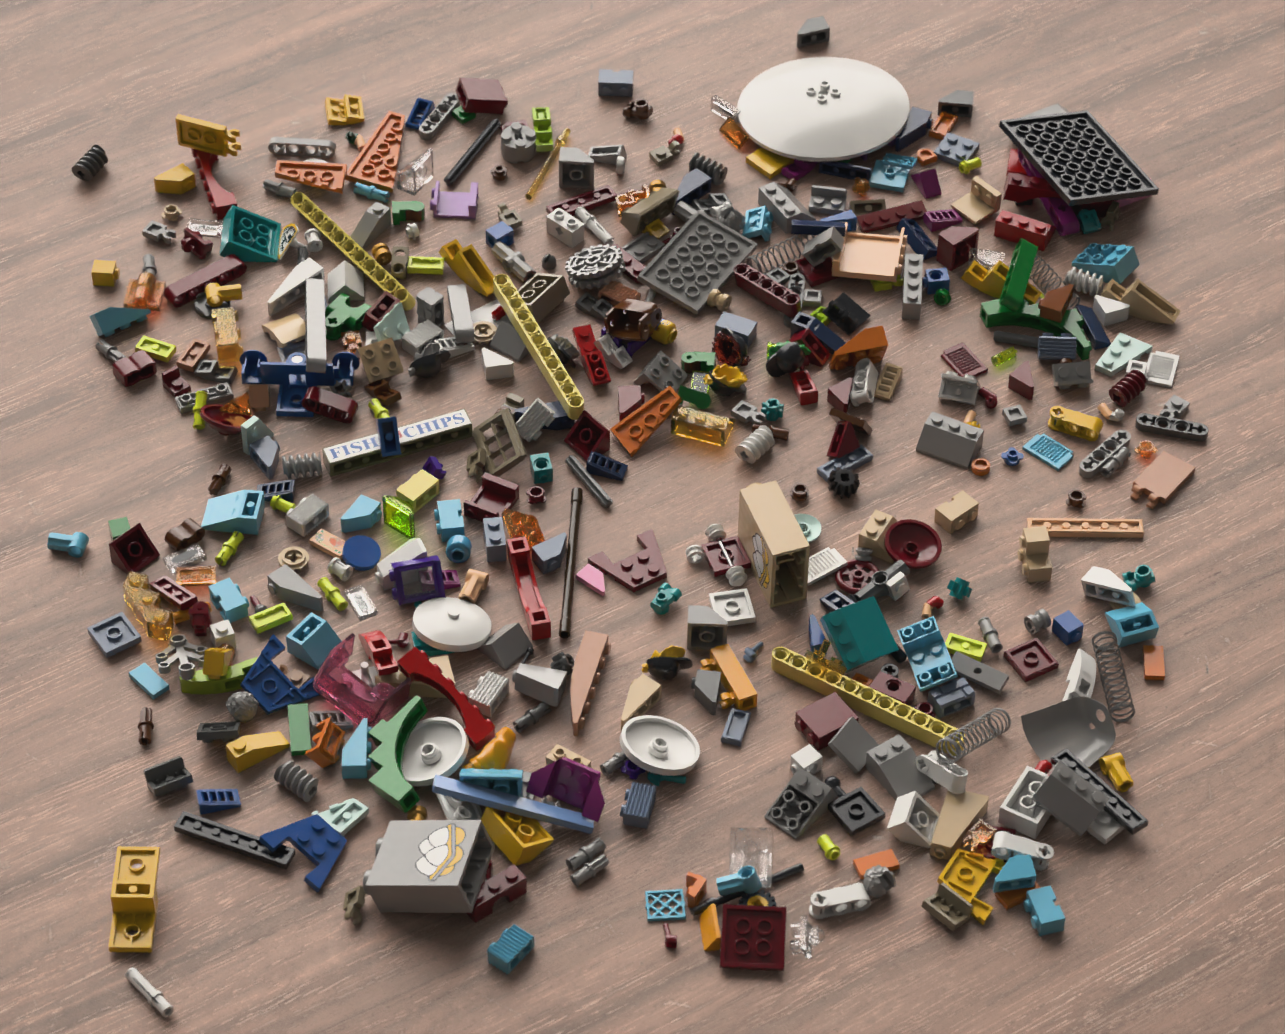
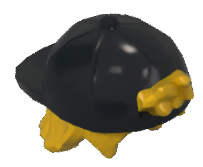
M727 364L717 365L703 379L705 385L708 384L715 394L721 396H730L735 391L740 393L747 392V388L744 385L748 380L747 376L738 367H728Z
M671 645L668 648L666 647L661 653L654 650L651 658L641 665V671L643 673L649 672L656 679L670 680L677 676L679 670L691 668L693 663L689 658L683 657L686 652L684 648Z

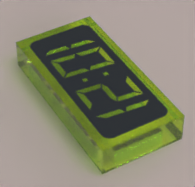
M693 371L691 389L709 395L710 387L708 384L705 385L703 380L709 372Z

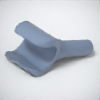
M760 641L752 648H745L743 658L748 663H752L756 659L757 654L755 652L764 645L763 642Z

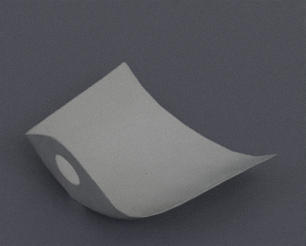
M1075 697L1021 716L1023 730L1029 744L1041 760H1047L1048 762H1051V757L1067 748L1089 768L1111 748L1116 738L1114 724L1108 708L1089 697ZM1097 710L1104 712L1105 721H1100L1097 718ZM1092 723L1095 729H1091L1089 724Z

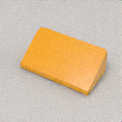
M713 903L699 917L704 951H716L721 948V935L716 905Z

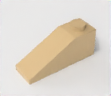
M644 674L631 682L621 717V731L627 721L643 716L661 699V684Z

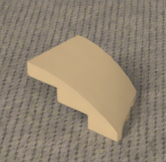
M297 314L262 325L263 331L268 332L271 340H276L280 348L305 339V322Z

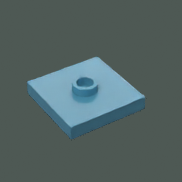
M876 159L869 187L903 193L910 169L881 164L882 160Z

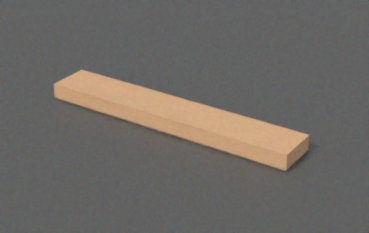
M1027 518V528L1046 526L1049 537L1143 538L1144 535L1142 519Z

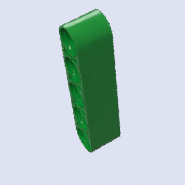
M1023 238L1019 240L1015 247L999 299V304L1014 312L1019 309L1023 301L1038 246Z

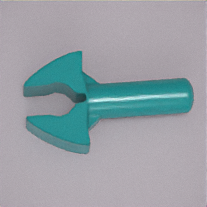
M652 772L647 773V779L658 787L660 782L664 780L680 784L686 783V776L654 775L655 773L650 774Z

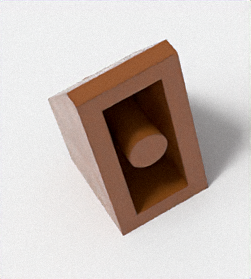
M1069 284L1048 291L1044 299L1041 298L1038 304L1040 317L1061 323L1073 298L1074 285Z

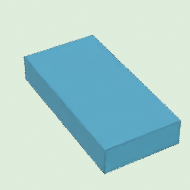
M145 662L129 672V677L153 700L169 690V684Z

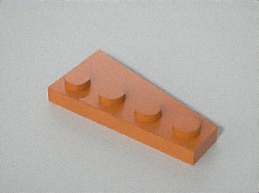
M668 386L610 428V431L630 456L633 457L682 400L674 389Z

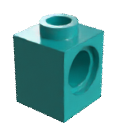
M549 453L530 455V470L534 484L553 482V468Z

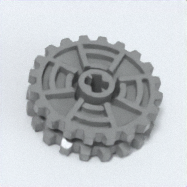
M600 244L597 247L590 246L588 249L584 248L581 252H576L575 256H571L569 261H566L565 266L570 284L574 285L575 288L580 287L581 289L586 287L588 289L593 287L599 288L603 284L608 285L610 281H615L617 277H621L626 267L620 248L616 246L611 247L610 244L605 246Z

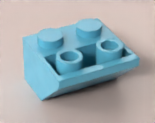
M1142 602L1137 603L1134 607L1126 606L1105 612L1111 631L1117 636L1119 648L1156 638L1159 626L1152 610Z
M312 612L286 636L287 652L318 670L343 646V642L329 623Z

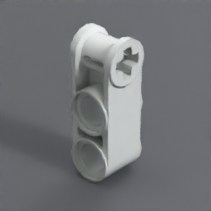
M869 358L861 359L856 364L852 390L850 392V399L855 407L861 403L874 402L879 373Z
M936 750L931 751L928 755L922 754L916 757V767L920 772L952 793H964L968 777L966 769L956 763L947 764L942 762ZM940 754L943 759H945V760H947V761H950V760L946 759L945 756H943L942 754Z
M998 831L994 835L991 853L994 857L1009 860L1010 857L1019 854L1031 855L1034 869L1042 871L1048 867V860L1052 859L1054 850L1048 844L1016 836L1006 831Z
M863 883L836 887L813 893L810 898L812 905L809 908V914L814 919H823L854 911H863L871 905V900Z

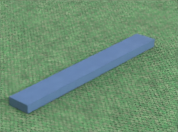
M436 774L433 780L432 792L589 834H592L594 829V821L576 811Z

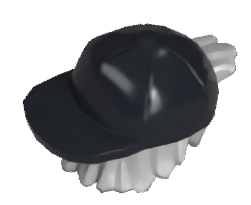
M558 334L548 337L547 340L563 365L569 364L572 368H575L576 364L573 359H577L580 353L568 338L558 337Z
M437 342L427 344L421 354L415 353L414 361L411 362L408 369L409 376L416 375L420 378L435 376L441 370V364L450 358V352L448 350L439 351L440 345Z

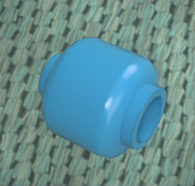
M464 535L450 537L446 546L448 559L454 563L467 561L471 554V541Z

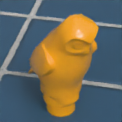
M503 727L495 734L496 738L490 741L479 755L471 758L468 764L462 766V769L505 770L510 761L516 734L509 727Z

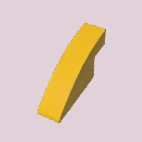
M457 239L441 247L439 254L442 258H445V262L468 286L486 297L494 293V275L472 244L462 248Z
M974 260L966 269L961 279L981 292L1000 299L1009 267L998 260L988 271ZM1028 282L1024 299L1028 301L1029 305L1035 304L1042 292Z

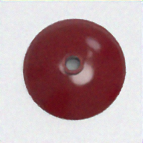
M218 404L205 405L200 410V416L203 421L221 435L226 436L242 434L241 425L252 417L237 408Z
M905 519L895 522L888 528L884 538L885 548L889 556L896 562L902 560L908 568L921 569L931 566L938 560L942 550L941 539L937 532L926 523L918 520Z

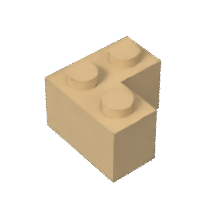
M1046 526L1023 528L1022 536L1019 537L1021 549L1018 550V560L1022 561V574L1026 575L1028 583L1051 581L1053 567L1048 554L1050 538Z

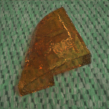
M647 184L642 185V190L635 191L632 189L625 194L615 196L618 217H622V212L627 207L631 208L637 201L649 196L650 192Z

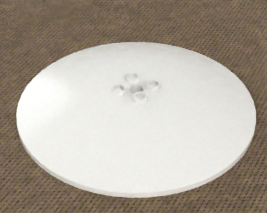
M838 57L805 58L772 67L755 77L744 88L737 107L738 119L743 131L759 146L788 158L823 162L859 157L885 146L903 130L908 121L910 110L909 98L905 89L892 75L868 63Z

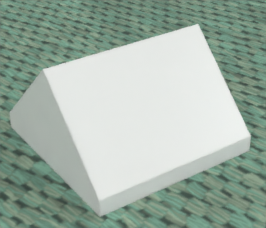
M345 260L328 273V302L335 300L342 293L349 295L350 301L364 300V273Z

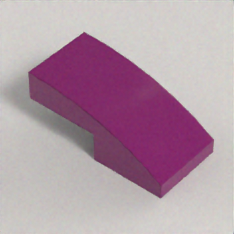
M794 159L793 164L782 168L781 174L788 179L793 178L797 181L808 174L819 161Z

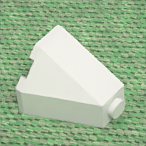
M411 538L377 563L375 578L378 584L381 583L384 590L394 588V581L391 582L389 577V570H392L391 563L427 557V550L420 538ZM428 567L401 572L403 585L418 581V571L428 570Z

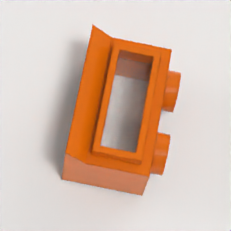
M331 717L316 725V728L321 732L315 734L312 741L317 745L305 753L306 756L322 768L337 762L339 759L338 750L345 743V739H343L345 731L334 724Z

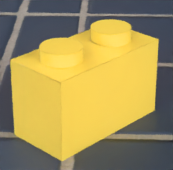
M423 469L420 470L406 483L398 487L396 490L397 503L411 513H416L440 493L439 480Z

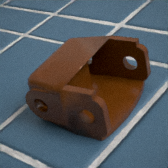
M627 298L612 307L605 314L606 332L619 339L646 341L660 323L662 311L654 302Z

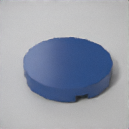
M356 535L349 538L344 543L342 549V558L345 563L355 567L354 569L358 571L373 569L381 556V550L377 542L364 535Z

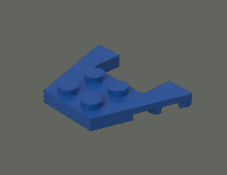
M274 634L270 637L267 645L261 651L260 656L241 683V687L248 693H252L255 700L259 702L258 705L267 715L287 708L288 705L298 704L320 696L326 691L314 677L300 688H297L282 673L272 660L285 650V646Z
M318 814L262 834L259 839L272 853L286 841H289L317 867L305 876L304 881L317 893L322 888L324 881L347 843V840Z

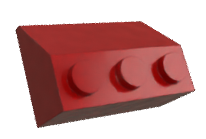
M1001 210L995 221L994 236L1018 243L1023 238L1038 246V250L1044 252L1056 231V227Z

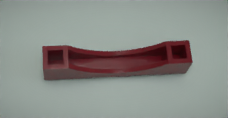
M1008 172L1003 187V200L1023 202L1041 197L1062 199L1046 179ZM1112 201L1080 204L1078 206L1088 210L1095 209L1097 216L1105 217Z

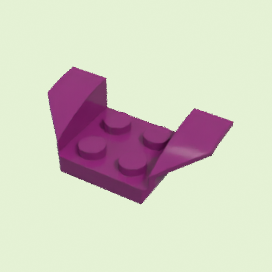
M566 757L532 772L526 788V792L539 798L549 795L583 810L582 816L599 822L605 805L599 785L601 772Z

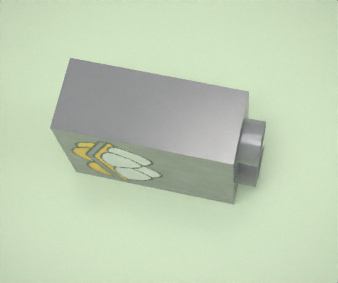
M390 820L384 838H379L376 842V859L372 870H367L364 874L363 888L367 895L372 896L380 912L472 913L495 847L481 820Z

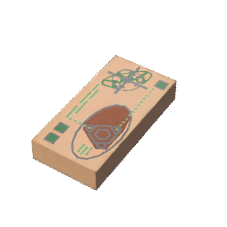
M321 528L309 540L310 545L334 558L342 559V549L346 541Z

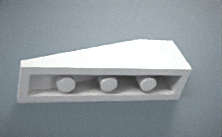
M311 258L299 263L267 301L268 314L273 316L305 294L306 278L324 279L325 281L324 268Z

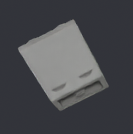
M799 767L764 817L797 839L828 810V804L834 801L838 794L821 780Z

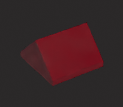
M583 410L564 439V442L587 461L591 451L604 454L610 450V431L587 411Z
M137 523L109 543L111 562L128 576H132L160 556L140 523Z

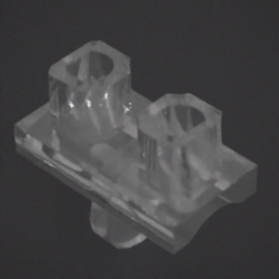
M807 915L801 916V922L791 924L792 936L794 938L800 937V939L790 941L792 953H803L806 959L812 958L813 945L817 946L819 942L825 939V932L819 929L818 925L813 926L808 923Z

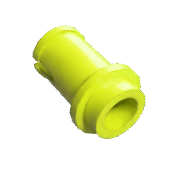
M979 157L968 161L963 160L959 164V170L961 173L968 174L971 170L980 168L982 162Z
M280 495L273 496L270 501L272 509H278L285 513L289 509L296 507L294 503L282 499Z
M827 834L821 835L818 838L817 843L825 852V857L830 860H836L840 856V848L833 844Z

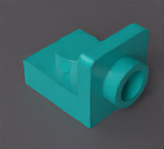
M1083 209L1078 212L1076 217L1083 234L1097 232L1102 229L1095 209Z

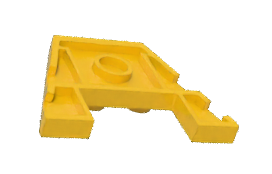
M957 849L938 877L937 883H945L973 905L971 915L980 924L984 925L991 915L993 907L975 897L991 873L998 874L1006 862H1003L1004 859L995 858L993 860L983 857V854Z

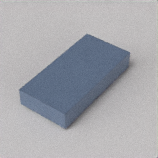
M731 708L721 737L722 743L741 747L751 712Z

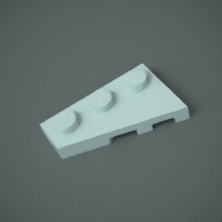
M1120 332L1095 364V370L1112 377L1127 367L1129 359L1139 360L1144 353H1150L1153 346Z

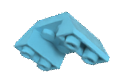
M934 616L897 630L920 692L958 677Z

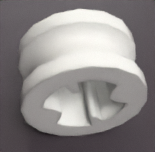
M692 545L686 549L685 553L688 562L696 564L704 559L701 546Z

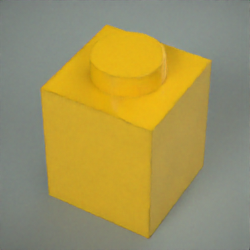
M94 260L91 271L93 285L115 287L116 279L120 277V269L117 268L116 261Z

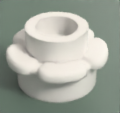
M408 223L407 228H405L408 238L412 237L413 240H416V237L420 236L419 229L415 223Z

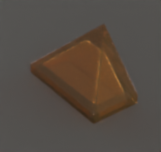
M730 116L719 129L739 150L749 139V135L741 125Z
M248 392L227 402L219 408L220 411L251 416Z

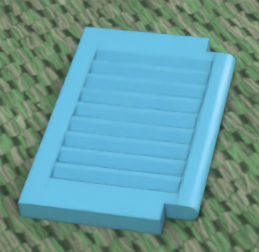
M1044 433L1042 435L1036 434L1022 447L1024 451L1057 471L1073 458L1072 450Z

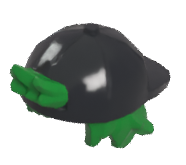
M788 340L785 343L778 342L776 346L770 347L768 350L769 356L765 364L766 370L774 378L780 377L785 373H794L804 363L805 355H809L811 351L804 344L801 345L797 342H790Z

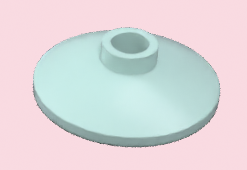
M808 514L794 515L808 543L820 536L821 524L815 517Z

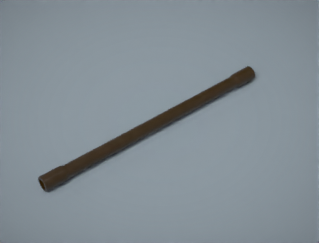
M579 487L573 488L571 492L568 547L562 613L559 624V636L561 638H569L571 634V611L580 509L583 497V490Z

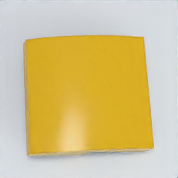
M344 94L343 99L326 97L325 109L328 125H350L364 121L361 96Z

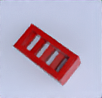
M808 370L790 373V379L801 406L817 403L818 390Z

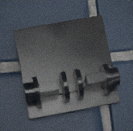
M844 292L834 301L831 300L828 307L822 311L825 316L849 336L871 316Z

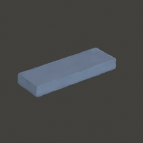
M861 444L859 448L843 457L835 458L818 467L817 473L827 482L830 472L832 470L836 471L838 466L841 469L846 466L847 470H855L873 460V455Z

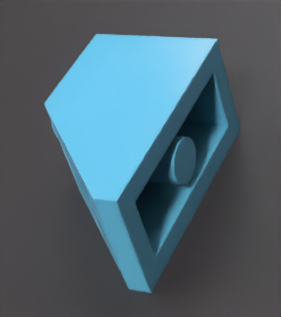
M361 494L340 518L341 532L347 533L371 528L382 517L381 502Z
M1019 854L1010 857L994 880L993 893L1034 887L1037 875L1031 855Z

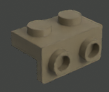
M945 883L939 884L937 892L923 900L921 906L952 931L967 923L973 910L971 903Z

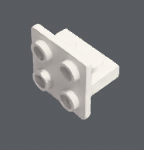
M951 371L941 374L942 381L938 398L975 405L978 389H980V383L976 380L975 376L965 375V377L957 376L958 373Z

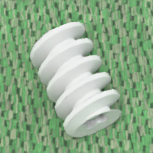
M1075 266L1072 270L1068 271L1064 280L1066 285H1074L1076 291L1080 292L1083 289V293L1087 294L1089 292L1091 296L1095 294L1100 295L1104 285L1102 275L1098 279H1096V273L1089 277L1090 271L1083 275V269H1080L1077 273Z
M766 425L759 426L758 429L735 448L737 456L748 463H755L761 455L765 454V451L774 446L775 440L772 431Z

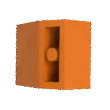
M883 325L865 328L836 350L829 369L842 370L848 366L856 367L858 361L864 358H869L873 364L880 362L888 348Z

